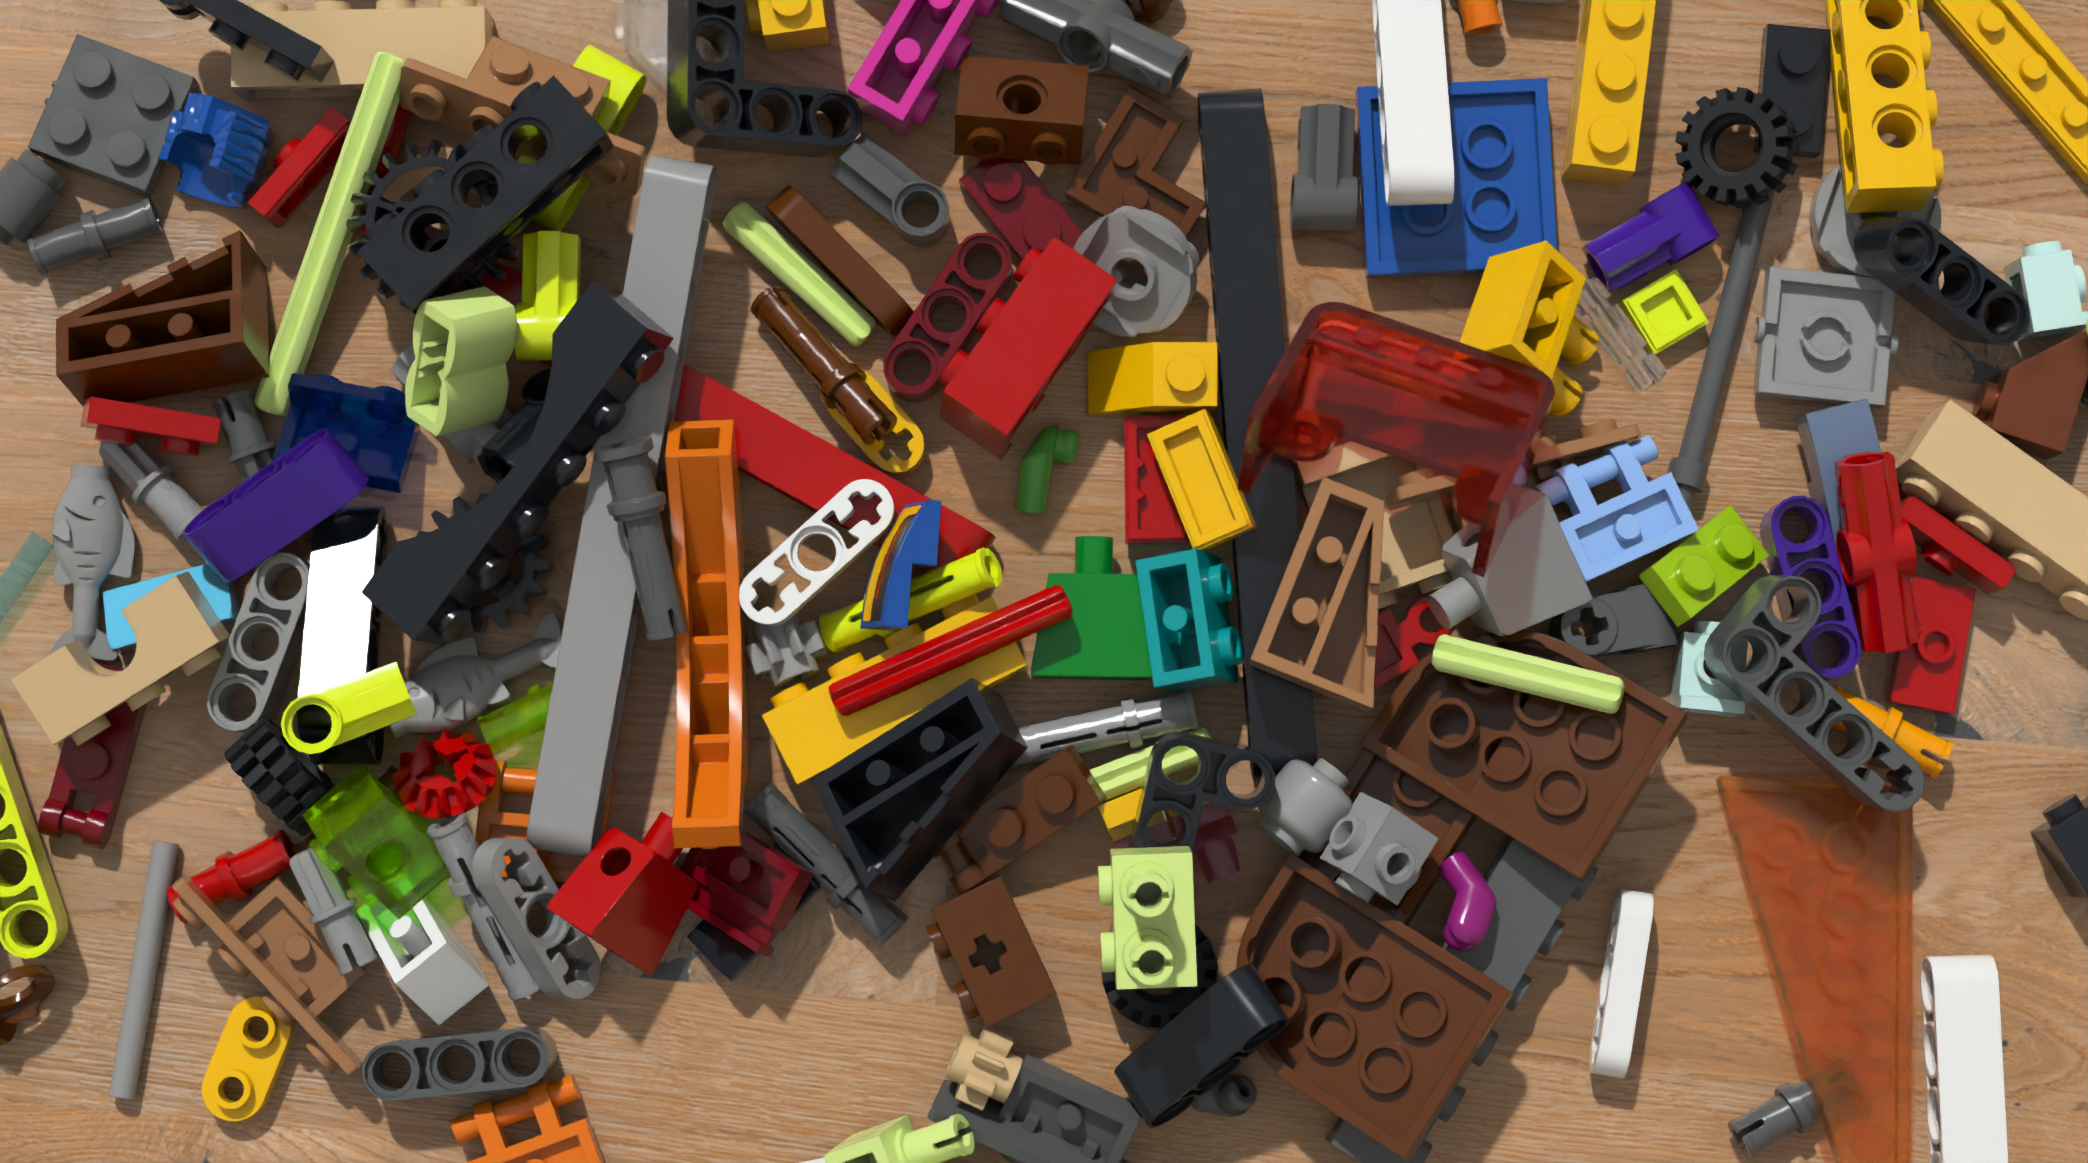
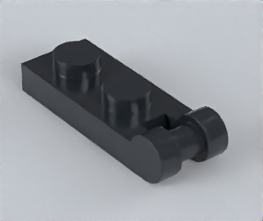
M159 0L179 19L192 20L201 16L212 22L208 32L240 51H243L247 42L265 51L268 55L264 63L294 81L298 82L302 74L305 73L322 83L334 62L322 46L238 0Z

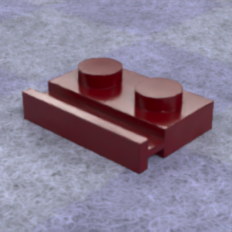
M743 829L741 846H725L714 849L690 848L680 867V870L697 882V890L687 909L754 952L768 957L771 956L775 949L770 946L778 930H785L814 876V873Z

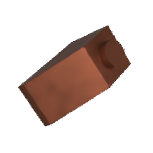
M2087 329L1993 377L1992 382L1984 381L1976 396L1972 415L1979 418L1980 421L2027 454L2048 460L2064 453L2088 378Z

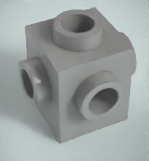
M1360 792L1349 813L1334 826L1330 834L1329 843L1320 859L1341 872L1335 883L1359 899L1369 903L1375 893L1398 905L1406 891L1418 880L1422 865L1439 838L1394 807Z

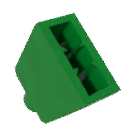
M1075 537L1074 573H1049L1046 589L1054 585H1061L1064 588L1072 605L1073 614L1070 618L1037 632L1031 664V679L1152 681L1137 574H1113L1112 537Z

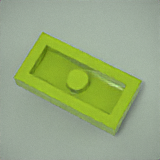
M1730 505L1701 526L1697 532L1688 536L1647 568L1639 577L1678 627L1695 616L1770 555Z

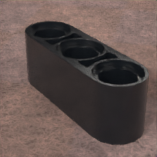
M1877 216L1866 220L1858 228L1854 238V254L1857 262L1863 269L1955 338L1965 342L2009 345L2017 341L2025 333L2029 323V308L2024 297L1928 222L1919 218ZM1897 235L1898 251L1894 257L1892 243ZM1941 271H1943V274H1944V284H1943L1942 289H1941V291H1940V289H1939V277H1940ZM1988 306L1989 318L1987 323L1985 324L1984 317L1986 308Z
M1245 965L1230 972L1213 984L1116 1067L1114 1074L1148 1127L1154 1128L1172 1120L1188 1109L1281 1032L1289 1023V1018L1254 965Z

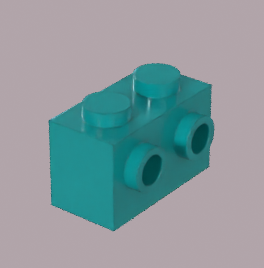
M1191 549L1136 560L1154 687L1181 693L1188 689L1193 691L1238 682L1236 665L1242 663V644L1236 628L1230 627L1227 602L1233 599V584L1230 572L1224 563L1221 564L1220 557L1199 549Z

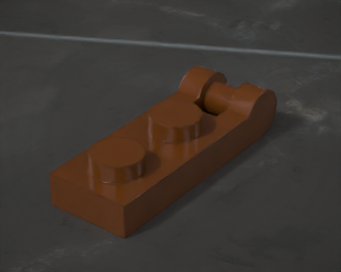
M1071 745L976 807L934 858L939 855L942 857L953 874L949 881L960 896L1108 798L1075 747ZM973 833L976 834L988 853L976 862L962 842Z

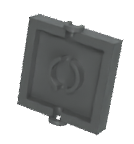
M77 34L57 81L52 83L53 90L51 95L44 101L46 106L28 148L36 156L151 197L166 163L158 159L162 151L163 144L166 143L165 137L173 110L183 112L188 94L196 93L199 84L193 76Z

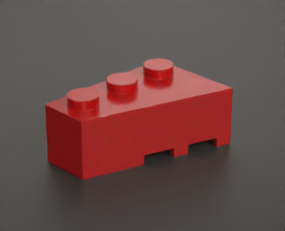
M1053 236L1043 252L1036 247L1030 249L1012 277L1020 283L1006 303L998 297L991 303L976 326V330L982 333L983 336L970 354L959 349L939 378V381L946 385L942 393L940 418L1001 461L1013 445L1010 443V439L1031 410L1034 412L1046 396L1044 391L1064 363L1070 360L1110 301L1118 281L1055 236Z

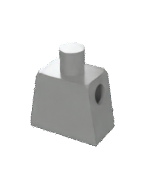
M1517 483L1508 488L1443 544L1441 555L1453 581L1427 598L1433 615L1445 629H1450L1470 617L1476 626L1498 636L1511 635L1581 606L1593 599L1547 494Z

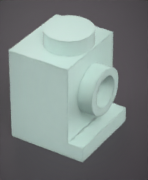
M2061 241L2042 242L2023 247V257L2004 267L2006 282L2024 297L2029 308V323L2025 333L2017 341L2076 333L2086 329L2088 311L2082 312L2081 303L2086 300V280L2082 268L2073 263L2071 249L2062 251Z
M1695 621L1694 632L1677 634L1679 645H1675L1670 704L1684 712L1729 717L1745 714L1746 703L1720 680L1709 677L1703 668L1705 643L1720 622ZM1745 637L1739 638L1731 648V661L1738 671L1746 668L1748 640Z

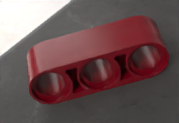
M975 233L966 237L959 244L888 349L883 361V372L890 391L898 399L908 403H920L930 399L943 384L939 381V378L950 360L959 349L965 351L978 332L976 326L988 307L997 297L1000 299L1008 287L1012 277L1011 253L1007 244L1000 237L991 233ZM989 252L1000 260L1002 266L994 278L977 280L972 278L966 271L965 266L968 260L976 253ZM954 304L965 312L966 320L959 330L953 333H943L931 325L930 318L933 312L941 305ZM909 356L922 357L931 366L928 378L917 386L902 384L895 376L897 365Z

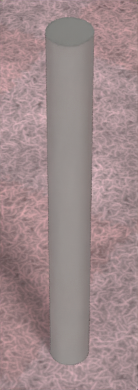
M153 841L109 1091V1096L135 1099L169 905L166 890L172 885L179 844Z

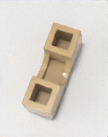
M189 571L174 576L121 609L136 637L134 658L124 670L115 671L100 666L91 658L81 641L77 640L62 646L10 679L52 745L70 736L77 746L83 744L111 726L105 716L110 711L126 702L133 712L166 692L160 682L166 676L182 668L188 678L221 657L215 646L229 638L230 635Z

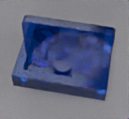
M297 373L291 374L288 383L291 404L273 456L274 460L310 435L325 428L332 433L369 477L365 487L401 493L420 432V425L407 416L405 394L389 386L370 388L344 383L326 374H316L313 376Z

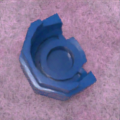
M189 93L183 112L173 110L165 137L166 143L163 144L158 159L178 167L181 171V180L176 191L220 206L246 210L247 202L250 199L248 194L253 189H258L262 177L260 172L264 171L265 159L268 158L274 133L268 126L269 120L214 96Z

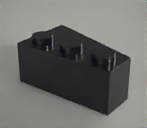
M971 678L811 780L865 889L896 901L1028 747L1000 693Z

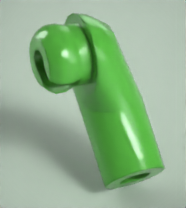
M1051 425L1041 430L1022 457L1020 463L1015 509L1035 514L1046 512L1054 460L1066 464L1073 463L1076 460L1079 434L1075 430H1059L1058 425Z

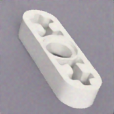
M870 479L856 480L845 486L743 579L739 589V601L746 615L754 622L763 626H778L792 618L889 530L895 517V506L889 491L882 484ZM859 494L865 500H869L874 495L878 496L882 502L878 504L876 510L881 519L874 525H871L866 520L859 521L848 531L852 537L859 541L853 547L847 549L839 532L824 522L831 515L836 514L837 519L842 525L855 512L850 502L853 497ZM813 535H823L830 538L836 547L834 562L830 567L822 571L808 570L801 564L799 559L801 544L805 539ZM785 557H788L789 563L797 575L811 584L800 593L793 581L780 594L781 600L785 603L781 610L775 613L773 609L767 606L758 612L753 606L759 598L758 593L754 589L755 586L763 580L770 586L777 584L787 574L781 568L776 567V565Z
M1619 888L1614 899L1590 1046L1589 1071L1592 1074L1623 1079L1628 1070L1653 918L1654 899L1651 893Z

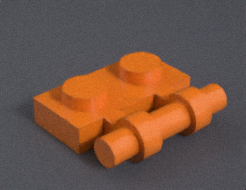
M573 1075L549 1083L547 1078H544L538 1083L527 1086V1092L497 1103L492 1098L473 1104V1112L450 1120L451 1128L458 1144L480 1136L487 1155L466 1163H604L589 1118L586 1117L564 1126L560 1117L558 1107L581 1099L580 1091ZM536 1116L542 1134L509 1146L504 1127Z

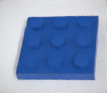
M1547 78L1448 83L1454 160V197L1452 204L1386 205L1377 86L1357 87L1355 95L1366 279L1484 273L1489 257L1543 241L1549 242L1557 250Z

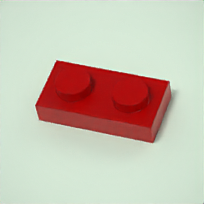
M89 397L84 401L80 427L96 429L95 440L101 442L134 446L135 436L161 440L160 451L186 456H198L200 446L209 448L217 444L221 418Z

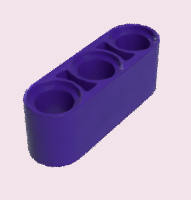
M324 428L301 441L202 510L188 523L182 532V536L224 583H229L238 579L349 503L366 486L369 477L332 433Z
M1806 496L1789 497L1770 507L1763 515L1760 523V538L1764 549L1770 555L1766 558L1770 575L1799 576L1802 572H1809L1816 575L1824 586L1820 616L1815 625L1792 652L1821 678L1827 681L1850 673L1858 664L1861 655L1860 639L1826 512L1812 498ZM1785 511L1797 512L1805 519L1808 525V534L1803 543H1792L1782 535L1779 521ZM1784 587L1775 594L1782 622L1790 616L1794 605L1791 593ZM1819 634L1831 636L1836 640L1840 648L1839 660L1833 668L1821 666L1812 655V644Z

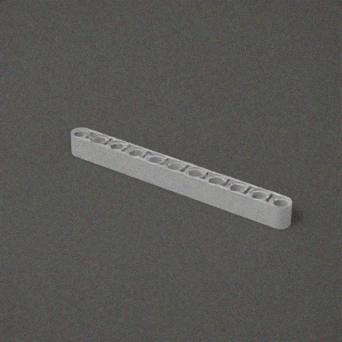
M650 155L644 172L622 295L674 339L663 352L665 357L660 369L648 381L639 384L624 404L626 409L623 418L613 430L605 435H601L596 442L595 450L627 440L652 438L654 448L649 452L657 490L662 491L666 469L665 452L669 422H674L714 199L716 167L714 165ZM595 454L527 829V842L534 849L583 858L588 855L600 840L641 610L621 522L614 521L613 516L608 514L607 505L612 501L604 464L596 461Z

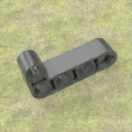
M1769 575L1758 579L1749 587L1710 634L1704 649V658L1708 669L1718 680L1857 801L1866 806L1890 811L1909 809L1918 802L1924 791L1925 778L1920 765L1792 652L1815 625L1820 616L1822 602L1819 591L1812 582L1799 576ZM1782 587L1791 593L1794 601L1793 611L1783 622L1777 619L1772 609L1773 598ZM1745 637L1752 647V660L1744 670L1738 671L1731 661V648L1739 638ZM1793 679L1799 686L1800 701L1794 710L1786 713L1780 705L1779 693L1783 684ZM1841 721L1847 729L1848 740L1845 748L1840 753L1834 755L1827 743L1828 733L1833 725ZM1867 762L1874 767L1890 769L1886 775L1888 782L1892 784L1889 791H1882L1885 782L1876 772L1860 766Z

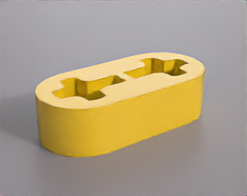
M864 372L867 376L865 382L897 417V423L891 431L892 434L899 437L907 432L912 436V439L907 444L911 453L909 459L903 462L899 457L893 456L886 461L881 457V454L886 449L883 439L878 442L875 438L874 444L867 445L836 408L831 409L827 407L828 412L837 425L879 470L892 476L907 475L916 470L923 461L926 450L923 434L916 423L877 380L867 372Z

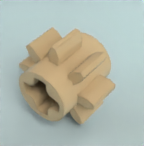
M984 1026L979 1039L966 1033L962 1034L944 1078L958 1083L954 1099L983 1111L989 1097L1005 1103L1023 1062V1058L1009 1053L1013 1045V1037Z

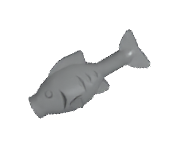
M72 465L71 479L62 492L53 514V531L51 534H53V549L58 558L54 571V583L56 586L72 584L74 589L72 628L63 633L55 643L51 653L66 644L80 640L91 658L115 661L118 658V653L112 652L109 649L107 635L98 629L100 587L109 574L123 578H130L132 576L135 536L130 521L123 513L118 494L110 481L111 467Z
M554 612L546 613L536 627L531 643L495 659L479 656L477 642L473 637H467L444 645L431 653L421 663L415 675L405 683L417 715L389 725L394 736L399 738L408 733H434L445 731V729L449 731L456 727L468 726L469 721L482 714L487 707H496L510 702L512 697L504 686L506 681L541 665L555 671L562 637L561 627Z

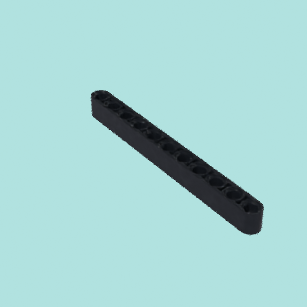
M1255 88L1198 93L1197 106L1224 447L1257 526V529L1232 539L1239 636L1243 651L1242 673L1248 747L1259 751L1271 764L1276 777L1291 760H1302L1314 766L1317 762L1312 690L1248 665L1299 539L1265 110L1262 89ZM1250 761L1252 779H1261L1259 765Z

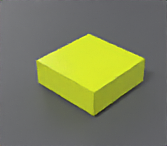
M1677 269L1619 303L1651 357L1709 323Z

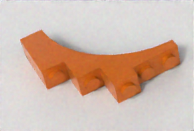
M734 419L669 422L665 464L670 508L673 572L684 621L688 627L687 632L680 635L676 634L677 730L672 819L674 848L699 847L714 849L725 846H741L745 784H749L751 735L746 693L748 656L744 648L748 645L746 614L739 601V589L744 573L745 537Z

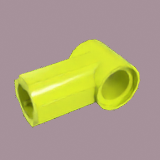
M537 231L531 234H524L522 303H517L515 308L518 332L514 347L517 360H552L553 332L580 297L581 238L578 234H569L561 231Z
M395 661L309 695L298 697L290 702L283 712L281 727L283 736L290 746L299 752L314 754L324 752L329 748L417 714ZM312 704L326 709L332 721L331 731L326 739L314 744L306 743L299 739L293 729L294 716L298 710Z

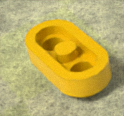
M263 996L247 998L237 1004L231 1011L202 1082V1097L206 1107L213 1115L225 1121L245 1120L263 1110L269 1101L295 1036V1020L290 1025H285L262 1000ZM256 1016L262 1017L267 1022L269 1028L267 1036L262 1041L253 1039L248 1030L250 1021ZM230 1077L238 1078L244 1086V1093L238 1101L230 1100L224 1093L225 1082Z

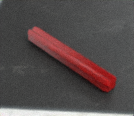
M1054 585L832 683L828 687L830 698L836 711L841 716H849L1062 622L1073 614L1072 605L1064 588L1061 585Z

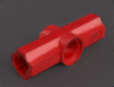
M1862 452L1847 455L1842 460L1834 462L1838 489L1837 496L1843 530H1838L1836 534V549L1844 580L1851 587L1855 623L1861 649L1864 652L1882 653L1905 650L1911 644L1918 642V629L1910 575H1914L1917 570V553L1912 531L1908 522L1902 518L1895 458L1889 452Z

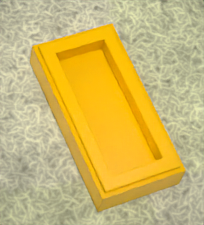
M1200 410L1147 434L1193 549L1206 551L1257 529L1209 410Z

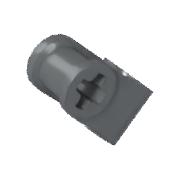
M1645 584L1611 591L1610 594L1593 596V599L1589 602L1552 617L1549 623V636L1579 649L1592 658L1616 653L1627 655L1679 645L1675 623ZM1580 619L1582 623H1593L1595 634L1587 638L1581 635L1573 636L1571 624Z

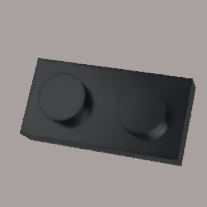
M1767 24L1763 29L1758 92L1779 105L1787 113L1786 117L1794 122L1797 133H1794L1793 136L1794 140L1800 143V154H1793V156L1817 158L1821 154L1831 30ZM1755 131L1753 153H1759L1760 139Z

